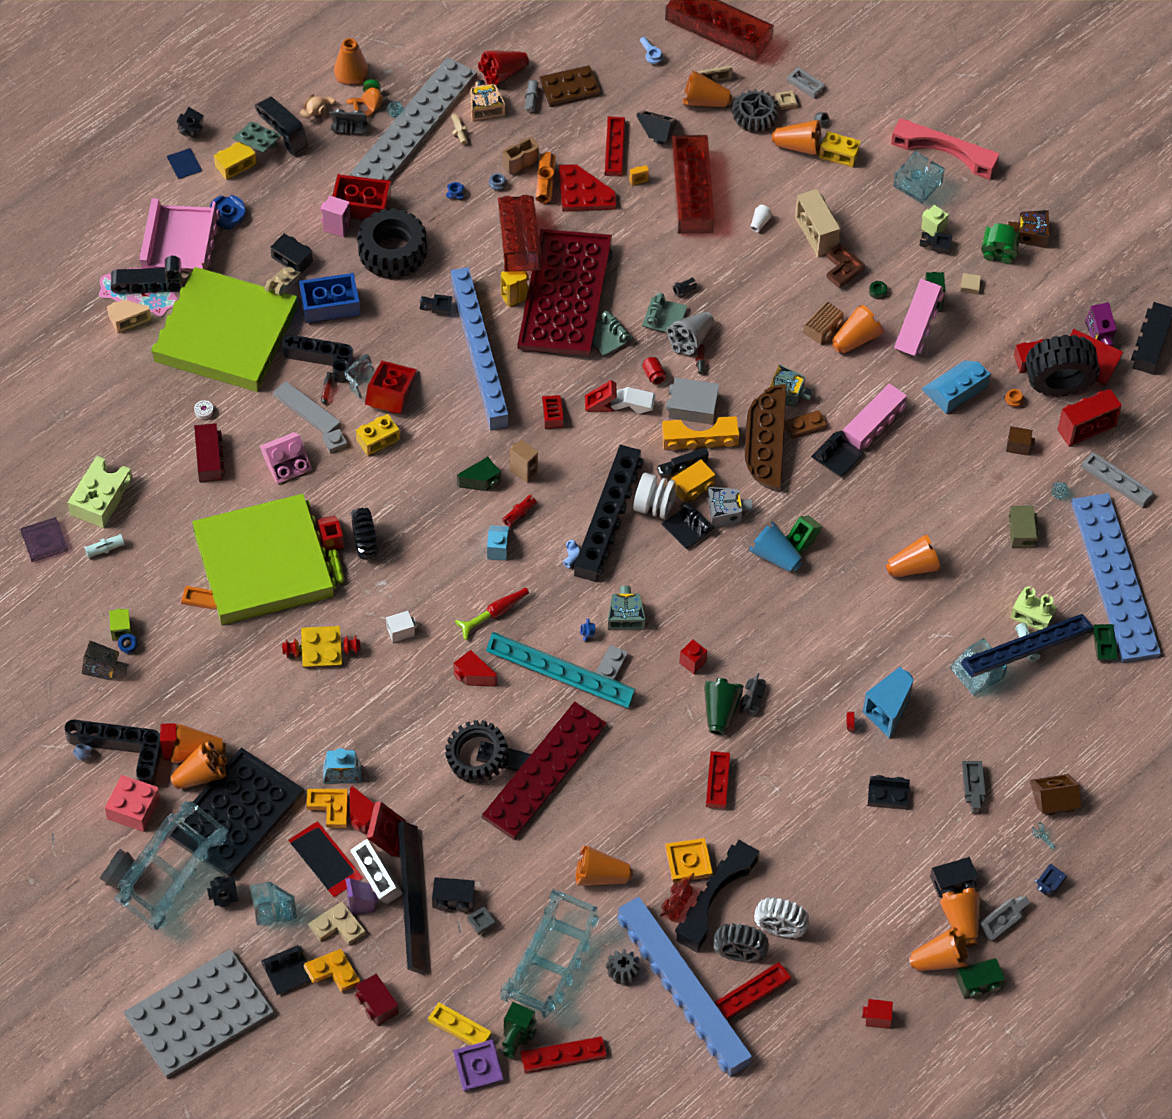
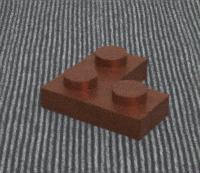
M841 243L827 252V258L837 266L827 273L826 278L838 288L865 269V264Z

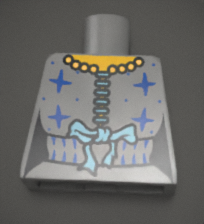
M709 487L708 503L711 524L715 528L741 522L742 511L752 510V499L741 500L738 489Z

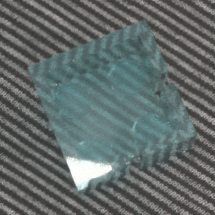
M915 151L906 161V164L904 163L895 172L893 186L923 204L943 182L945 168L931 161L927 174L929 159Z

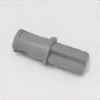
M536 80L528 82L527 92L525 93V110L529 113L535 111L536 101L539 98L537 94L539 83Z

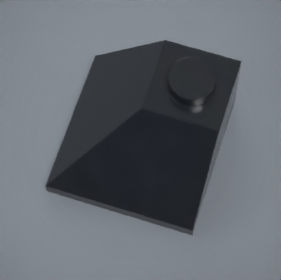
M645 110L638 112L636 115L648 137L654 139L653 142L664 144V142L670 140L677 122L676 118Z

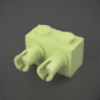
M1028 586L1019 595L1012 608L1010 618L1020 623H1026L1027 626L1036 630H1041L1051 625L1057 606L1053 605V597L1051 595L1049 600L1048 594L1043 595L1040 599L1035 596V589L1032 588L1030 592L1031 587Z

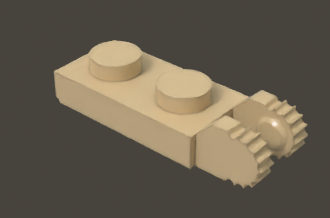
M284 267L266 282L265 291L270 292L274 288L275 294L281 295L300 279L301 272L291 267Z

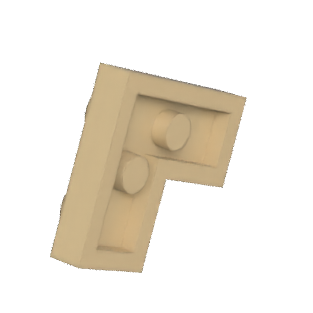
M340 902L308 923L309 928L319 941L338 931L346 943L350 945L366 935L365 930L343 902Z

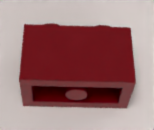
M377 973L355 985L356 994L354 996L359 1005H364L368 1019L370 1021L374 1020L377 1026L399 1014L398 1004Z

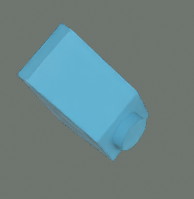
M490 525L487 559L506 561L509 526Z

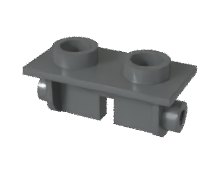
M759 673L753 678H749L745 684V689L747 690L740 701V705H742L740 713H743L745 710L749 711L748 713L752 716L759 713L762 700L756 698V696L762 699L767 687L764 679H758Z

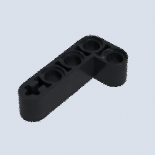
M270 96L255 104L258 115L283 136L285 146L291 155L308 147L302 123L278 101Z
M177 256L166 257L165 268L117 269L111 272V291L116 294L177 292L182 288L181 259Z
M287 335L283 338V354L286 358L332 366L333 378L336 382L344 383L349 380L354 364L353 348L350 345L296 335Z

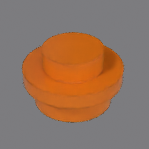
M1011 389L1006 393L1005 401L1008 405L1018 407L1023 403L1024 396L1020 390Z

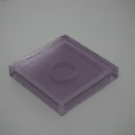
M57 517L20 528L31 562L68 551Z

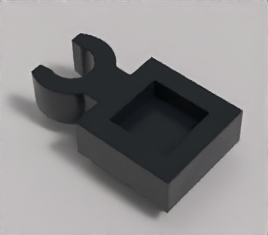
M922 232L921 238L926 240L920 239L919 246H932V251L949 254L953 235L935 232L934 236H931L928 232Z

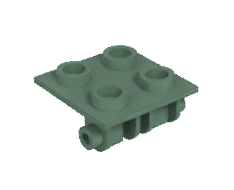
M251 121L233 139L261 152H265L268 148L276 149L278 146L276 141L282 135Z
M659 292L655 297L651 298L642 327L666 332V329L673 322L683 319L687 305L665 300V295Z
M608 311L603 312L602 320L597 322L593 345L603 356L634 339L614 315Z

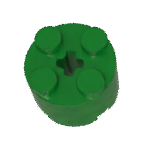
M996 223L990 228L987 226L984 231L981 251L984 254L983 258L988 261L994 259L1001 260L1005 264L1012 263V260L1017 256L1020 232L1018 231L1017 233L1014 231V227L1002 223Z

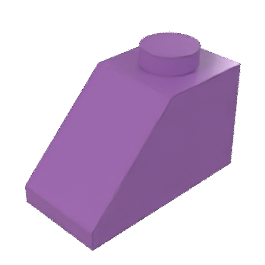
M351 878L346 879L347 897L351 914L374 912V904L378 903L375 891L372 892L371 884Z

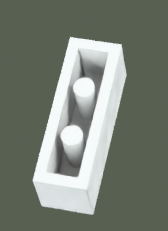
M366 839L350 850L381 901L387 905L403 894L373 843Z

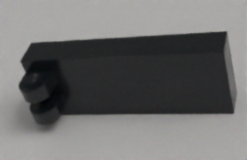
M481 741L476 761L488 762L494 753V744ZM508 748L509 755H507V763L504 762L505 769L517 772L531 754Z

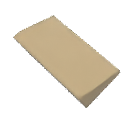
M732 65L697 71L714 82L732 79Z

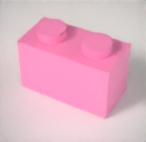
M329 196L327 201L321 205V222L323 223L324 231L344 237L351 225L349 202Z

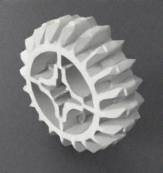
M773 897L772 899H763L758 903L754 921L757 923V926L767 931L768 934L791 939L792 937H802L806 933L810 915L807 914V911L802 906L796 905V902L792 903L789 900Z

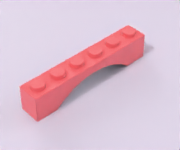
M900 118L892 133L891 144L905 150L929 148L947 152L961 160L969 167L973 174L989 180L998 164L999 153L993 150L985 149L909 120Z

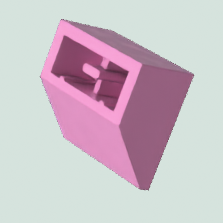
M295 432L260 446L266 465L277 484L312 470L301 437Z

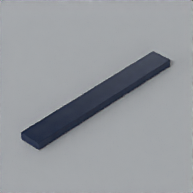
M1083 614L962 659L960 664L969 676L973 678L1090 633L1094 627Z

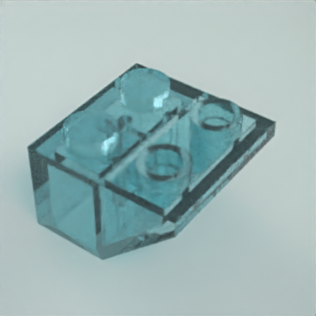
M984 638L969 646L950 666V669L973 696L1004 679L1007 665L971 678L960 664L962 659L992 648Z
M272 882L250 885L257 925L266 926L273 922H288L297 918L295 898L292 894Z

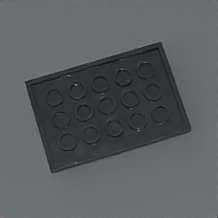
M242 747L225 765L226 776L220 780L210 782L165 832L166 837L225 877H231L304 793V788Z

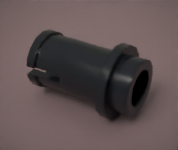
M691 277L681 283L676 282L672 287L676 296H683L685 292L696 289L697 283L689 285L695 282V279Z

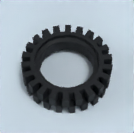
M473 720L474 725L466 722L467 727L463 728L460 725L458 733L455 730L451 733L453 738L449 737L447 740L449 745L446 744L445 746L447 751L445 756L453 773H456L459 779L463 778L465 782H468L470 779L472 783H476L477 779H479L480 783L485 782V777L491 780L493 779L491 776L493 773L498 776L500 774L498 769L503 770L505 768L504 762L507 763L508 761L507 755H509V750L504 735L498 727L495 728L492 723L488 725L483 720L481 724H479L478 720ZM484 737L494 743V753L485 764L468 766L460 760L461 748L470 739Z

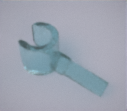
M1039 822V830L1032 827L1033 836L1041 838L1050 849H1053L1055 846L1044 833V824Z

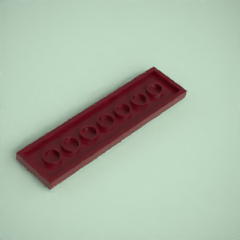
M574 701L483 812L481 818L514 840L603 731L607 723Z

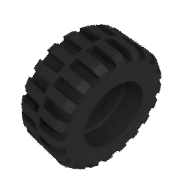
M391 208V210L387 211L383 209L380 210V213L375 212L371 214V218L367 217L364 220V224L360 225L357 236L360 261L365 265V268L370 272L373 271V274L377 276L383 275V278L394 277V279L402 275L404 277L408 276L409 272L413 273L418 270V266L420 267L424 263L427 255L426 229L422 225L421 220L416 219V216L412 213L408 214L407 211L402 209L397 211L396 208ZM387 238H400L407 242L406 245L398 249H385L378 245L380 241Z
M1078 335L1053 336L1051 339H1044L1041 343L1035 344L1026 356V366L1031 387L1038 393H1043L1047 396H1068V394H1076L1081 390L1084 391L1088 386L1091 387L1096 382L1100 373L1096 347L1090 340H1087L1085 337H1078Z

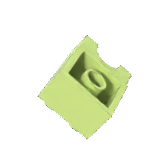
M97 456L67 503L71 516L104 528L132 479V469L122 466L115 473H106L107 465L105 458Z

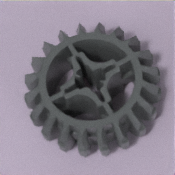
M756 88L753 92L748 89L747 93L742 92L741 96L737 95L736 100L733 102L732 113L734 121H736L737 125H741L742 129L748 128L749 132L750 130H755V132L761 130L763 132L765 128L770 129L779 118L780 108L778 101L775 100L774 96H770L769 92L764 93L763 89L760 92Z
M732 923L731 925L725 924L720 926L716 930L713 943L716 952L720 956L734 961L750 963L751 961L758 962V960H763L766 957L769 938H767V934L762 933V930H757L756 927H750L748 924Z

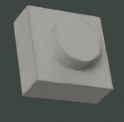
M340 429L322 435L329 453L347 447V442Z

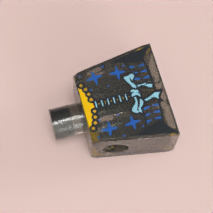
M90 640L83 658L82 674L112 680L115 673L126 675L129 664L118 661V651Z

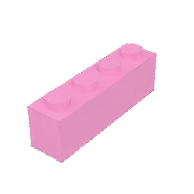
M920 279L894 346L895 349L916 357L918 353H922L925 345L922 342L924 337H928L931 326L929 324L931 319H935L938 309H936L937 303L942 301L945 293L942 291V286Z
M889 383L843 429L845 433L844 439L859 450H862L864 447L867 448L871 444L872 439L875 436H879L887 424L890 425L898 413L904 411L907 406V395Z

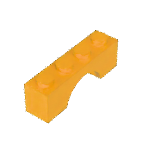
M737 416L718 417L715 425L704 431L689 429L681 420L662 421L664 450L703 447L714 448L719 446L732 447L738 445L739 429Z

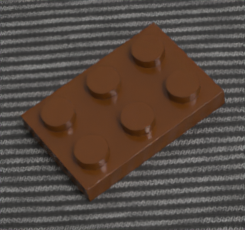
M590 65L539 76V81L549 107L600 96V90Z

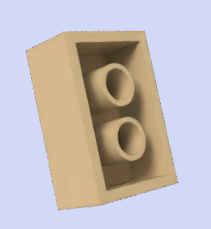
M817 189L797 195L795 218L817 257L826 255L828 251L840 242L839 233L841 232V226L838 221H835L831 208L827 207L824 196L820 195Z

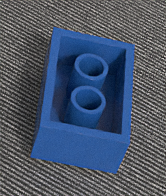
M354 273L299 281L306 323L360 315V303Z

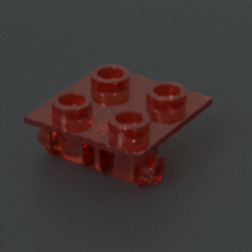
M694 873L688 877L684 876L680 882L673 884L670 889V897L666 898L661 905L663 910L659 915L660 917L667 914L668 919L671 921L679 919L693 893V887L689 884Z

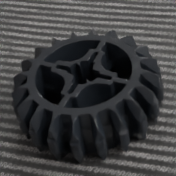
M363 507L352 510V528L359 558L370 559L376 557L378 550L371 511L369 508Z

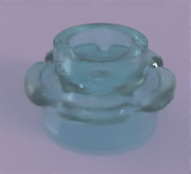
M392 101L387 107L388 115L398 117L404 107L400 102Z
M1056 481L1053 483L1051 493L1055 498L1063 499L1069 495V489L1066 483Z

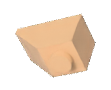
M121 300L107 306L108 316L117 333L151 320L150 308L146 305Z

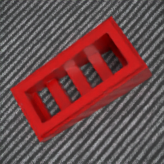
M542 396L545 429L563 428L561 396Z
M175 723L160 725V743L165 760H169L177 740V726Z

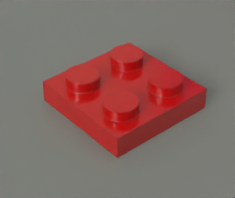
M376 802L367 839L391 857L398 856L400 849L398 823L401 821L406 822V820L383 802Z

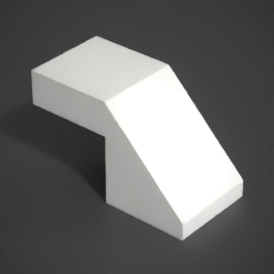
M630 387L617 390V398L611 401L610 407L615 411L629 406L637 414L653 410L656 395L652 392Z

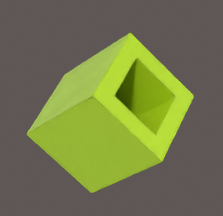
M119 608L109 611L112 641L119 640L124 634H131L129 609Z

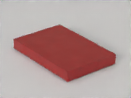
M1073 328L1070 336L1078 335V337H1085L1096 347L1100 368L1096 381L1107 386L1123 355V351Z

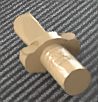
M452 114L451 117L456 128L452 132L453 136H458L461 145H466L468 142L465 133L468 132L466 126L461 125L460 119L456 114Z

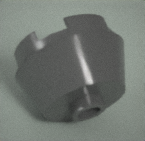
M119 849L106 870L102 873L100 879L107 886L123 889L126 883L131 884L137 874L134 871L138 867V863L128 851L126 853Z

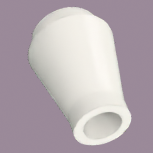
M759 205L755 209L750 226L752 231L759 233L761 228L772 217V211L769 207Z

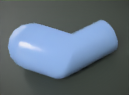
M569 540L566 543L569 556L563 561V564L567 568H571L574 565L580 552L579 545L574 540Z

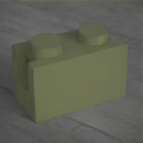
M1010 506L1008 518L1011 547L1034 548L1035 540H1039V529H1036L1035 526L1038 521L1037 513H1034L1033 506Z

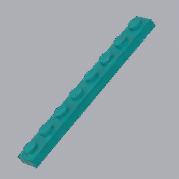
M491 633L486 649L487 652L626 708L631 706L636 688L498 633Z

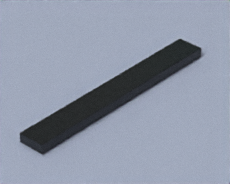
M401 821L398 823L407 970L423 975L427 973L418 826Z

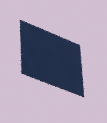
M191 148L167 156L178 179L202 171Z

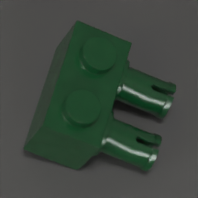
M512 1002L504 1017L505 1039L502 1042V1045L505 1047L502 1054L507 1058L514 1059L520 1044L527 1046L529 1040L534 1039L537 1032L535 1028L537 1020L535 1019L534 1010Z

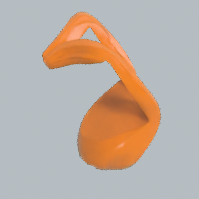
M369 88L361 98H350L346 100V103L349 105L354 104V110L360 111L358 102L364 103L368 107V110L363 112L367 118L380 107L383 96L380 90Z

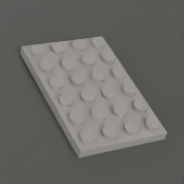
M231 949L124 1011V1016L166 1079L274 1015L273 1010Z

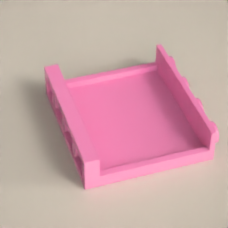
M152 198L139 259L142 268H165L166 257L177 256L181 259L182 272H192L194 267L207 270L208 266H211L212 261L210 254L211 250H214L213 238L214 235H217L216 222L220 219V209L217 208L216 202L212 203V208L161 205L159 199Z

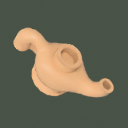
M311 94L306 99L304 109L300 111L299 115L304 118H311L313 115L318 114L322 115L326 110L325 104L330 103L334 105L336 100L331 97H317Z

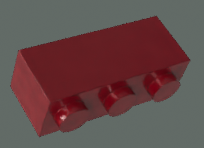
M217 423L194 425L199 482L222 480L221 473H225L224 461L220 462V457H224L223 446H219V442L222 441V432L217 430Z

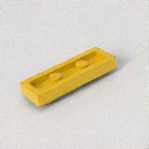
M438 1002L428 1017V1022L469 1045L488 1041L492 1036V1031Z

